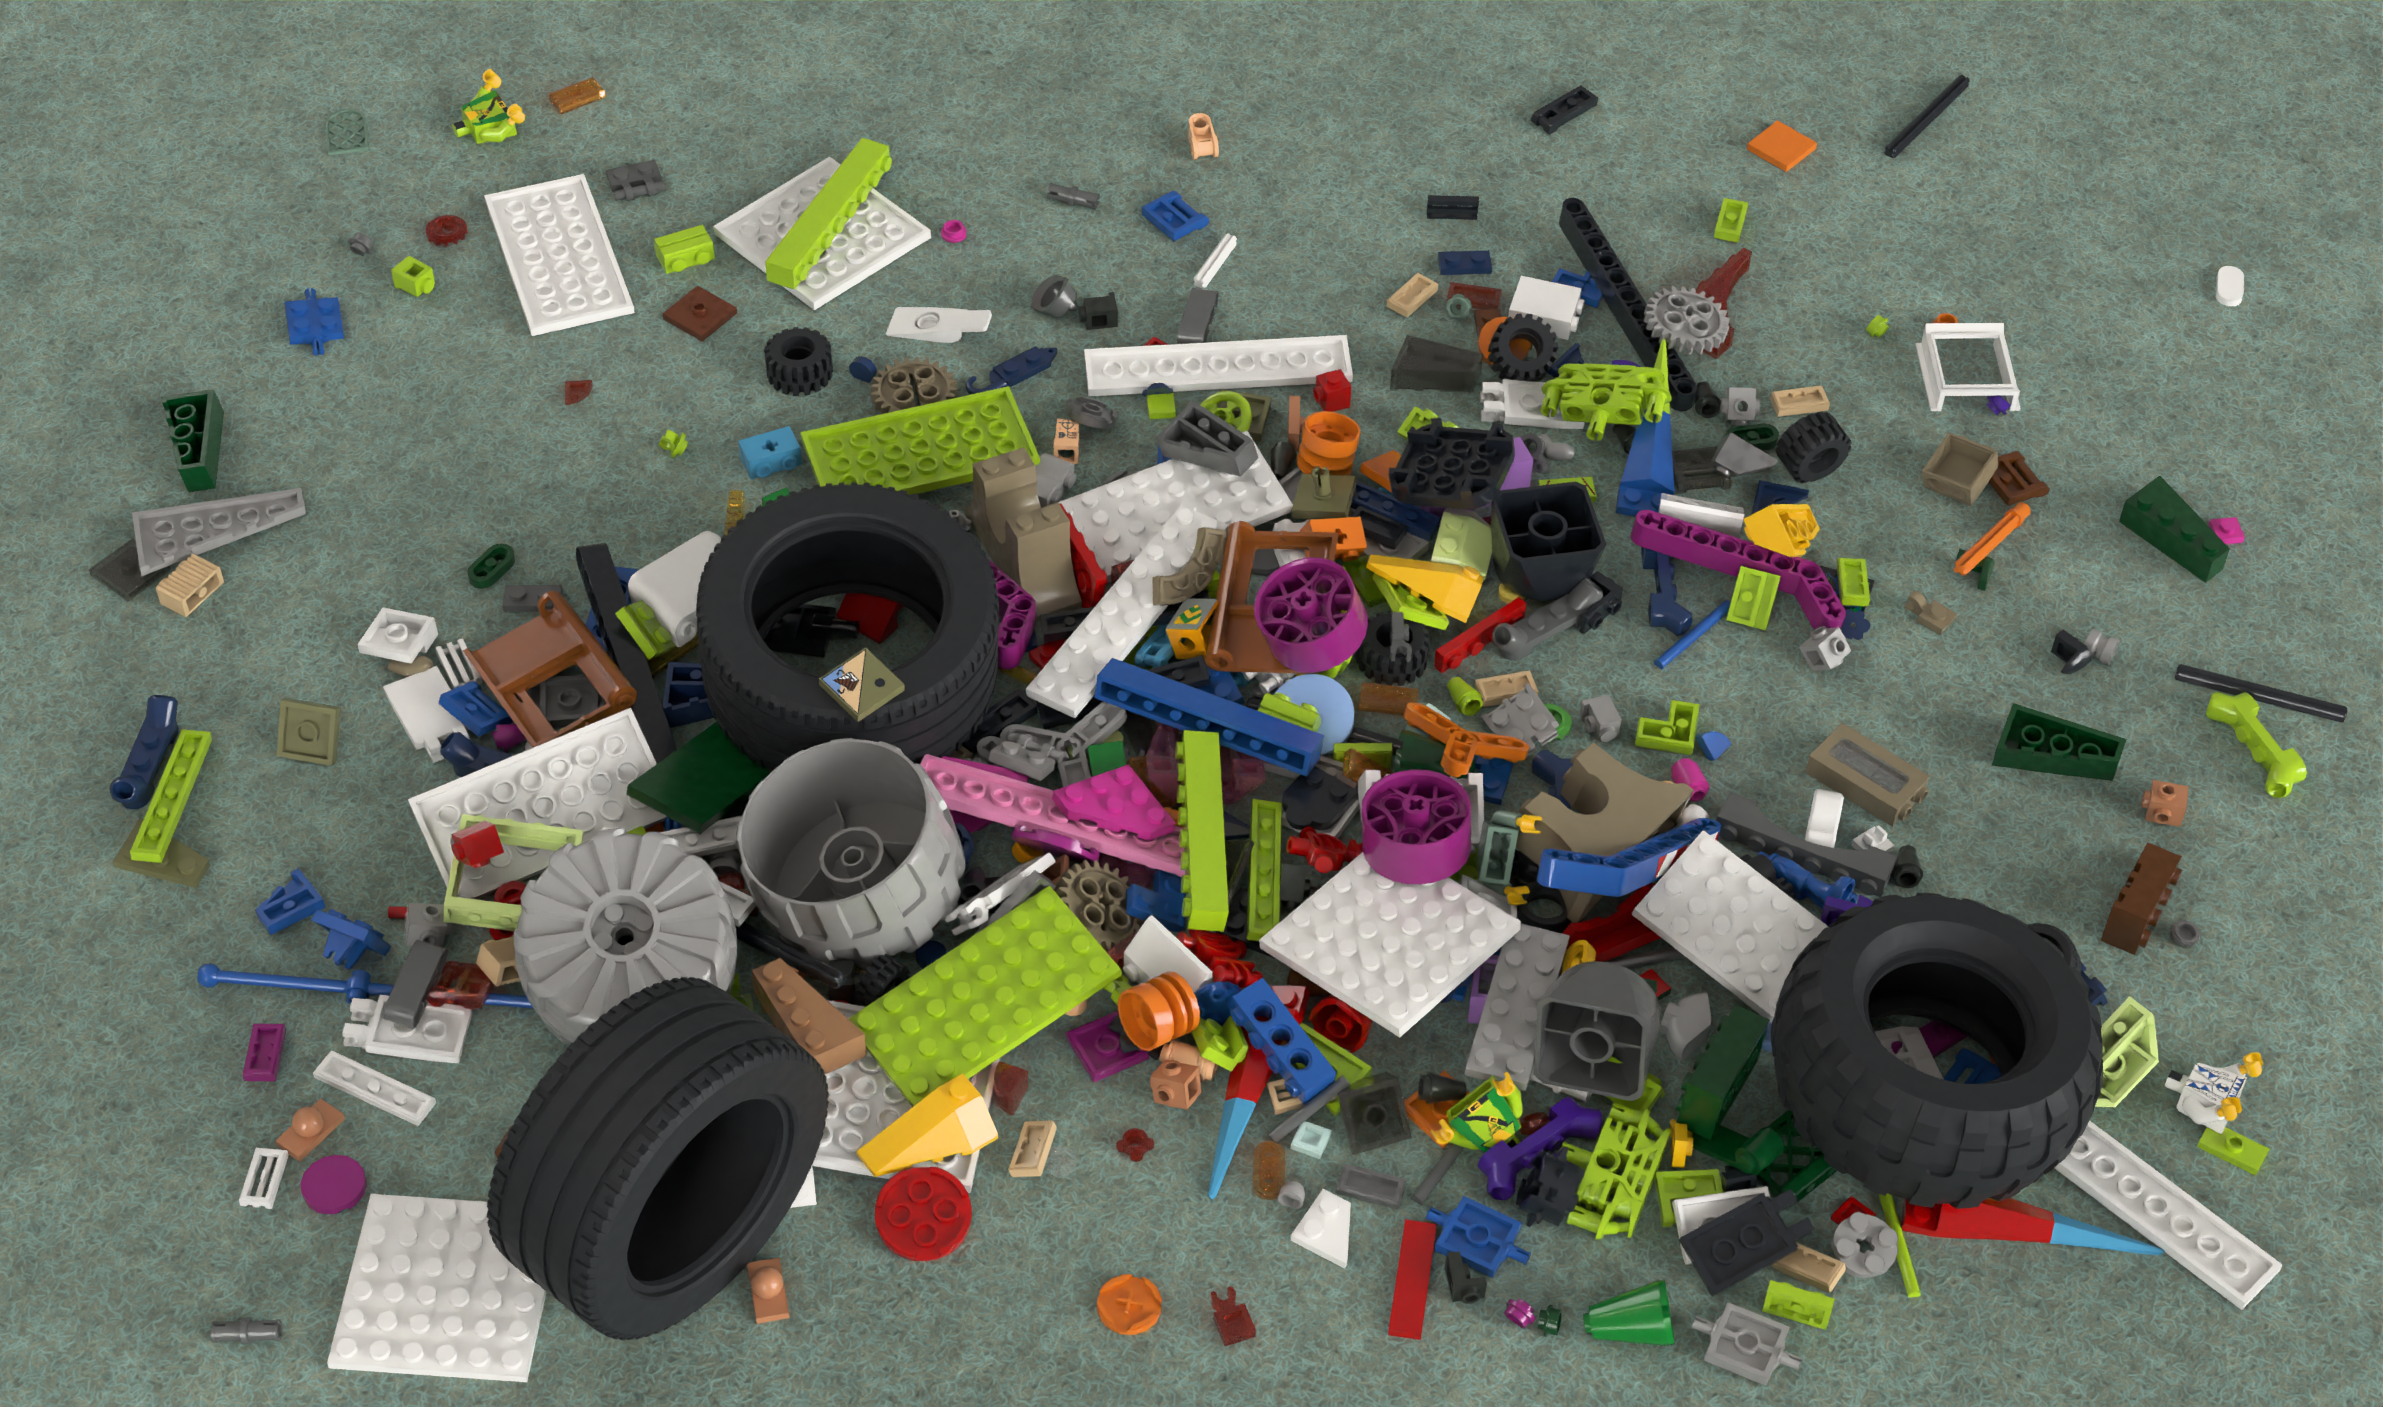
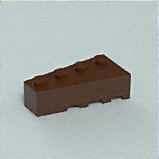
M2147 842L2134 870L2131 871L2125 886L2121 889L2118 900H2115L2101 938L2102 942L2133 955L2136 954L2139 946L2146 947L2152 931L2148 930L2150 925L2156 927L2162 914V910L2158 908L2160 905H2167L2173 891L2168 889L2170 884L2177 885L2183 871L2178 868L2182 856Z

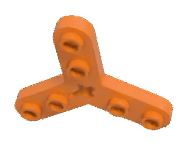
M1408 703L1403 714L1408 725L1422 729L1429 734L1431 739L1446 744L1440 764L1444 768V772L1453 777L1468 774L1474 755L1484 759H1493V757L1503 758L1509 762L1517 763L1519 760L1526 759L1530 748L1526 742L1515 737L1467 731L1420 703Z

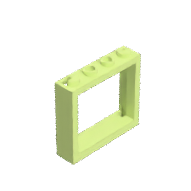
M462 814L459 826L460 831L485 820L495 824L501 844L557 851L569 842L575 846L583 843V830L547 826L542 823L531 824L516 822L512 819L486 818L482 815L471 816ZM453 856L444 901L443 922L509 931L517 930L522 912L521 905L458 897L464 863L458 861Z

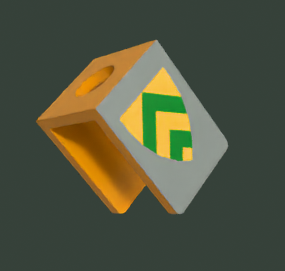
M1187 598L1183 601L1165 629L1176 659H1189L1203 655L1205 659L1211 625H1205V623L1218 605L1217 599ZM1185 637L1186 639L1182 644L1181 638Z

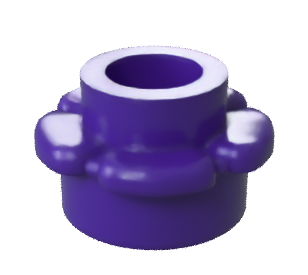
M2000 395L1987 396L1989 402L1986 405L1996 415H1999L2001 412L2004 415L2007 414L2005 411L2011 405Z

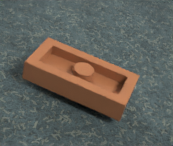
M1300 396L1289 397L1288 443L1295 447V451H1298L1299 433H1302L1305 417H1300Z

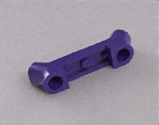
M1566 1097L1550 1107L1548 1124L1512 1148L1503 1140L1491 1147L1483 1154L1477 1165L1488 1177L1487 1193L1497 1200H1507L1513 1197L1516 1190L1517 1173L1525 1167L1527 1169L1533 1168L1534 1166L1530 1165V1163L1541 1150L1550 1151L1551 1153L1554 1150L1558 1151L1562 1147L1563 1142L1569 1137L1596 1140L1601 1133V1111L1599 1109L1582 1108L1573 1098Z

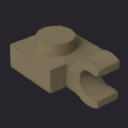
M1914 590L1907 598L1910 601L1905 605V608L1918 615L1917 622L1939 635L1956 619L1957 613L1935 600L1928 604L1925 597L1918 591Z

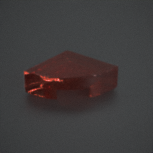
M592 380L565 381V404L571 405L585 399L592 390Z

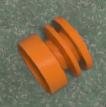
M1322 411L1309 415L1304 422L1301 436L1302 442L1297 455L1298 468L1304 474H1311L1314 468L1321 467L1323 475L1322 469L1326 467L1329 469V475L1350 476L1361 434L1359 425L1346 415L1336 412Z
M1165 972L1158 977L1150 979L1147 983H1141L1122 992L1118 999V1013L1121 1024L1130 1040L1141 1050L1151 1051L1168 1043L1171 1039H1177L1196 1030L1200 1022L1197 998L1187 981L1176 972Z

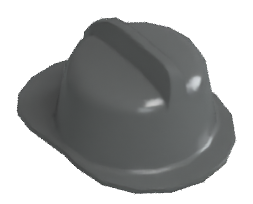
M1053 275L1037 287L1032 297L1031 307L1034 310L1059 318L1068 310H1077L1074 304L1077 293L1068 283V278Z

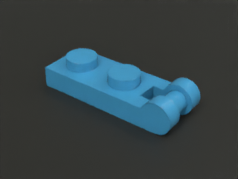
M1168 624L1160 625L1137 651L1135 656L1136 666L1144 668L1153 666V668L1168 664L1169 659L1174 655L1165 630ZM1185 637L1181 638L1182 644L1186 639Z

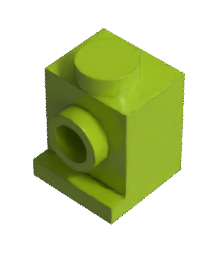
M407 256L391 269L394 287L400 288L415 297H419L422 293L428 294L434 288L435 280L432 267L411 256Z

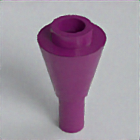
M516 724L496 725L497 731L492 732L497 749L503 747L504 752L526 740Z

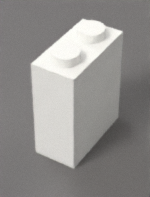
M1521 276L1508 317L1511 316L1514 319L1516 314L1522 313V317L1525 318L1528 313L1533 314L1532 319L1537 320L1539 316L1543 319L1542 324L1546 325L1549 323L1551 325L1550 333L1555 332L1557 338L1568 340L1570 333L1577 330L1579 317L1576 315H1582L1585 300L1580 299L1582 288Z

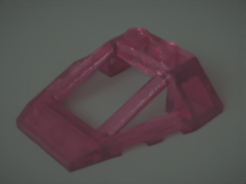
M1159 722L1145 760L1148 778L1166 796L1177 803L1178 785H1181V781H1178V759L1175 758V731L1182 730ZM1165 739L1166 756H1161ZM1219 744L1223 804H1234L1265 783L1264 765L1261 759L1236 751L1240 759H1233L1231 767L1230 748Z

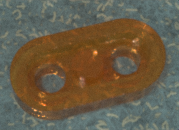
M1265 1141L1258 1144L1253 1153V1190L1261 1199L1274 1200L1278 1198L1280 1189L1285 1184V1151L1280 1144L1273 1141ZM1265 1153H1273L1274 1155L1267 1156ZM1270 1179V1180H1273L1274 1182H1272V1183H1267V1182H1265V1180Z

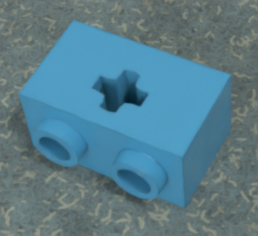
M790 426L738 441L740 459L750 479L764 478L772 473L792 470L796 466L802 465L801 447Z

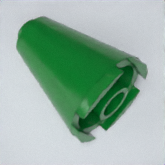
M1657 1280L1588 1306L1589 1313L1583 1314L1585 1332L1592 1333L1593 1339L1659 1346L1675 1345L1665 1280Z

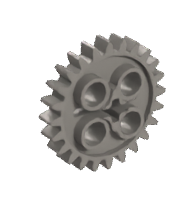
M1672 286L1670 292L1665 288H1662L1661 294L1655 292L1653 298H1649L1644 311V322L1648 323L1646 329L1653 330L1652 337H1660L1659 344L1665 339L1669 343L1668 349L1676 346L1679 353L1683 349H1687L1690 355L1693 350L1702 354L1703 349L1711 352L1713 347L1719 348L1720 343H1724L1727 336L1730 318L1726 317L1727 310H1720L1721 303H1713L1715 297L1706 298L1704 291L1697 294L1695 288H1692L1689 292L1684 286L1681 287L1680 291Z

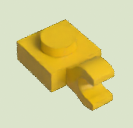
M1671 1119L1669 1126L1672 1130L1670 1136L1672 1139L1671 1165L1676 1168H1684L1686 1156H1692L1693 1132L1687 1130V1124L1676 1123V1119Z

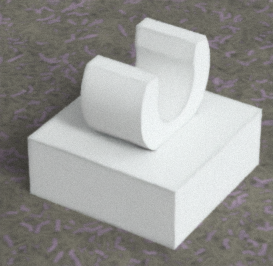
M1879 825L1854 838L1851 844L1856 850L1868 849L1869 845L1889 853L1894 849V844L1887 839V832Z

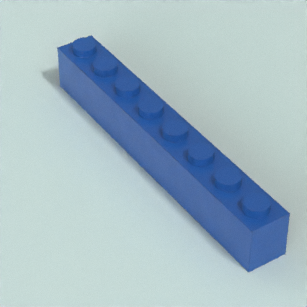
M1112 658L1097 675L1094 698L1182 731L1219 733L1220 745L1304 776H1308L1320 760L1324 735L1115 658Z

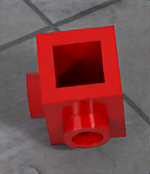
M1341 369L1316 375V387L1313 388V395L1323 411H1339L1350 407L1351 385Z
M485 820L451 834L454 840L451 848L455 858L466 865L473 866V868L485 866L491 862L490 858L504 853L495 824Z

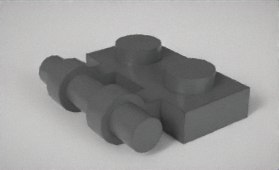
M655 160L606 170V176L616 201L623 199L630 201L634 200V197L646 194L654 196L656 192L666 190Z

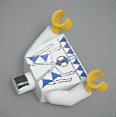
M2252 1052L2244 1056V1065L2237 1063L2225 1068H2215L2197 1063L2189 1077L2171 1070L2165 1087L2181 1093L2177 1104L2179 1112L2190 1117L2196 1124H2203L2222 1134L2228 1121H2233L2236 1119L2237 1113L2242 1112L2239 1098L2247 1079L2245 1074H2248L2250 1077H2258L2262 1072L2263 1060L2260 1053Z

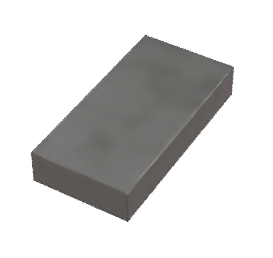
M1345 1164L1336 1194L1399 1209L1407 1179Z

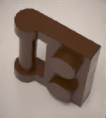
M2019 451L1999 456L1998 468L1988 482L2007 506L2033 497L2045 496L2050 490L2044 481H2040L2024 462L2025 458Z

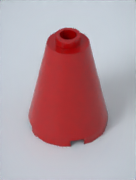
M1332 994L1318 1002L1309 1016V1022L1312 1020L1314 1026L1313 1030L1338 1046L1350 1050L1349 1053H1354L1362 1048L1368 1038L1373 1021Z

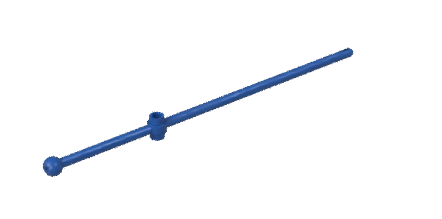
M208 963L199 968L197 976L198 982L207 988L214 987L220 982L346 993V1001L351 1004L353 998L366 999L369 995L390 996L394 987L393 984L371 983L370 973L363 970H354L352 976L345 981L220 970L215 964ZM434 988L429 999L534 1009L525 995Z

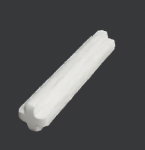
M1228 233L1223 236L1195 275L1194 286L1202 289L1207 287L1236 246L1237 238L1234 235L1231 236Z

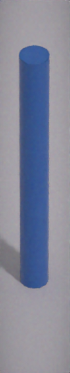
M1726 600L1658 657L1654 661V665L1660 669L1668 665L1728 613L1731 602Z

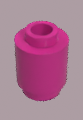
M1689 758L1680 759L1673 764L1671 778L1674 783H1685L1694 790L1689 800L1696 802L1703 799L1710 786L1698 764Z

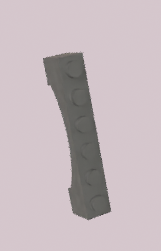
M1732 792L1729 793L1717 816V821L1721 824V838L1726 841H1736L1744 844L1755 852L1762 851L1769 855L1776 853L1781 857L1796 862L1812 874L1819 873L1831 878L1834 882L1841 876H1849L1855 880L1854 887L1858 888L1862 893L1882 897L1893 874L1897 855L1869 845L1868 849L1846 850L1806 841L1783 830L1766 818L1758 810V802Z

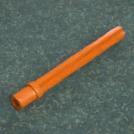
M2020 502L2012 509H2009L2000 521L1955 562L1954 572H1959L1962 576L1969 573L2004 538L2023 523L2030 515V507L2026 503Z

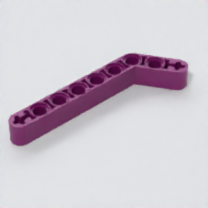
M1641 510L1637 513L1630 533V538L1636 545L1738 577L1741 566L1781 576L1777 590L1795 596L1814 630L1822 626L1826 628L1839 627L1841 629L1846 611L1818 564L1800 557H1788L1755 545L1752 542L1651 510Z
M989 560L997 587L998 616L1002 619L998 628V667L1013 669L1020 664L1035 629L1036 603L1035 599Z

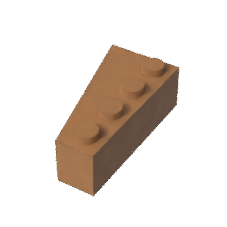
M778 958L752 970L754 993L775 1027L807 1050L820 1063L821 1068L825 1072L824 1075L866 1056L865 1034L782 959Z

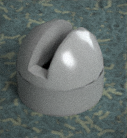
M1289 1181L1281 1187L1278 1201L1281 1205L1298 1209L1303 1205L1305 1191L1299 1182Z

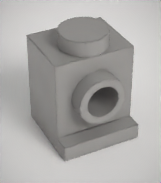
M1609 694L1583 700L1579 718L1581 722L1585 721L1588 733H1593L1597 742H1609L1615 737H1619L1622 719Z

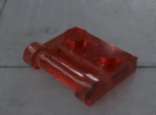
M448 961L445 963L439 982L428 993L427 1001L434 1007H440L447 1003L460 1005L467 1009H482L494 984L477 964ZM460 977L455 989L449 988L452 982Z

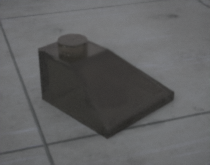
M1384 1072L1357 1080L1337 1093L1352 1155L1412 1138L1398 1077Z

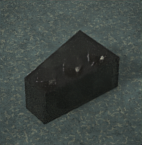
M1407 335L1391 369L1390 391H1398V389H1415V391L1434 389L1440 390V392H1474L1481 376L1483 354Z

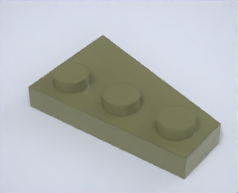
M140 817L113 860L114 867L197 888L210 866L209 860L173 837L162 863L131 859L130 850L144 820Z

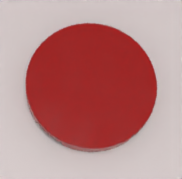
M918 1167L898 1172L885 1183L876 1200L875 1223L881 1240L893 1253L908 1260L931 1261L949 1255L962 1244L971 1226L972 1207L967 1190L954 1175L938 1167Z

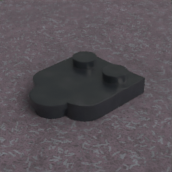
M1314 766L1308 776L1300 774L1284 791L1282 808L1286 812L1287 822L1296 830H1302L1305 827H1312L1315 830H1327L1357 801L1358 790Z

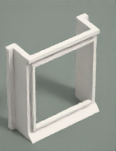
M2004 323L1925 324L1922 342L1916 343V349L1930 411H1941L1945 396L2006 395L2007 402L2011 405L2009 407L2010 411H2020L2021 408L2018 400L2020 390L2017 388L2004 336ZM1995 338L1993 346L2003 384L1945 385L1935 339Z

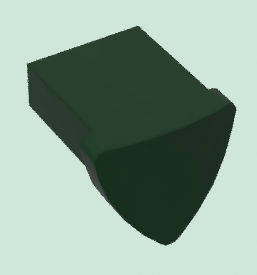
M1959 549L1956 561L1966 552L1965 550ZM1985 556L1971 570L1981 573L1977 589L1986 590L1995 565L1993 558Z

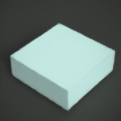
M1304 1121L1300 1124L1290 1149L1320 1159L1330 1139L1332 1130Z

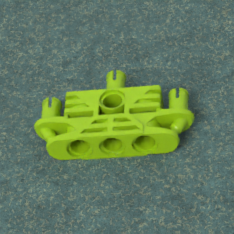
M1569 363L1562 365L1558 369L1559 377L1547 381L1541 387V391L1545 396L1540 412L1542 415L1549 417L1551 409V417H1554L1557 414L1559 405L1564 421L1590 422L1586 436L1595 441L1596 433H1598L1597 441L1603 439L1606 423L1641 425L1643 416L1647 421L1653 423L1655 415V423L1660 422L1664 405L1669 403L1672 397L1669 390L1663 384L1665 381L1663 373L1656 368L1631 365Z
M1614 1102L1593 1152L1581 1149L1567 1142L1562 1144V1147L1568 1148L1566 1161L1586 1170L1577 1191L1579 1195L1578 1202L1574 1210L1569 1213L1567 1224L1596 1233L1595 1240L1602 1239L1604 1235L1617 1234L1618 1232H1627V1238H1631L1646 1203L1655 1174L1658 1172L1672 1132L1670 1128L1663 1131L1659 1124L1649 1116L1650 1110L1647 1107L1644 1112H1640ZM1646 1130L1650 1134H1654L1658 1140L1647 1138L1645 1135ZM1630 1144H1634L1632 1152L1628 1151ZM1599 1165H1606L1610 1168L1605 1169L1600 1167ZM1619 1169L1624 1170L1622 1176L1618 1175ZM1611 1193L1615 1194L1612 1203L1608 1202ZM1585 1204L1586 1209L1582 1208L1581 1205ZM1592 1208H1596L1597 1213L1592 1212ZM1618 1216L1628 1220V1222L1617 1223L1613 1219Z

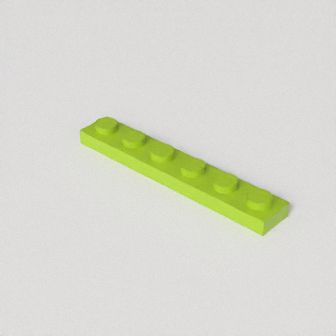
M181 730L130 850L132 860L162 863L212 742L211 732Z
M1252 799L1250 806L1248 940L1259 941L1279 924L1282 803Z

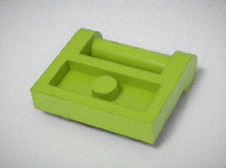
M1719 1169L1656 1172L1654 1178L1662 1227H1672L1673 1224H1676L1674 1211H1672L1671 1207L1674 1200L1723 1193Z

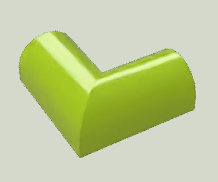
M1671 700L1668 721L1639 717L1634 747L1691 755L1694 749L1700 704Z

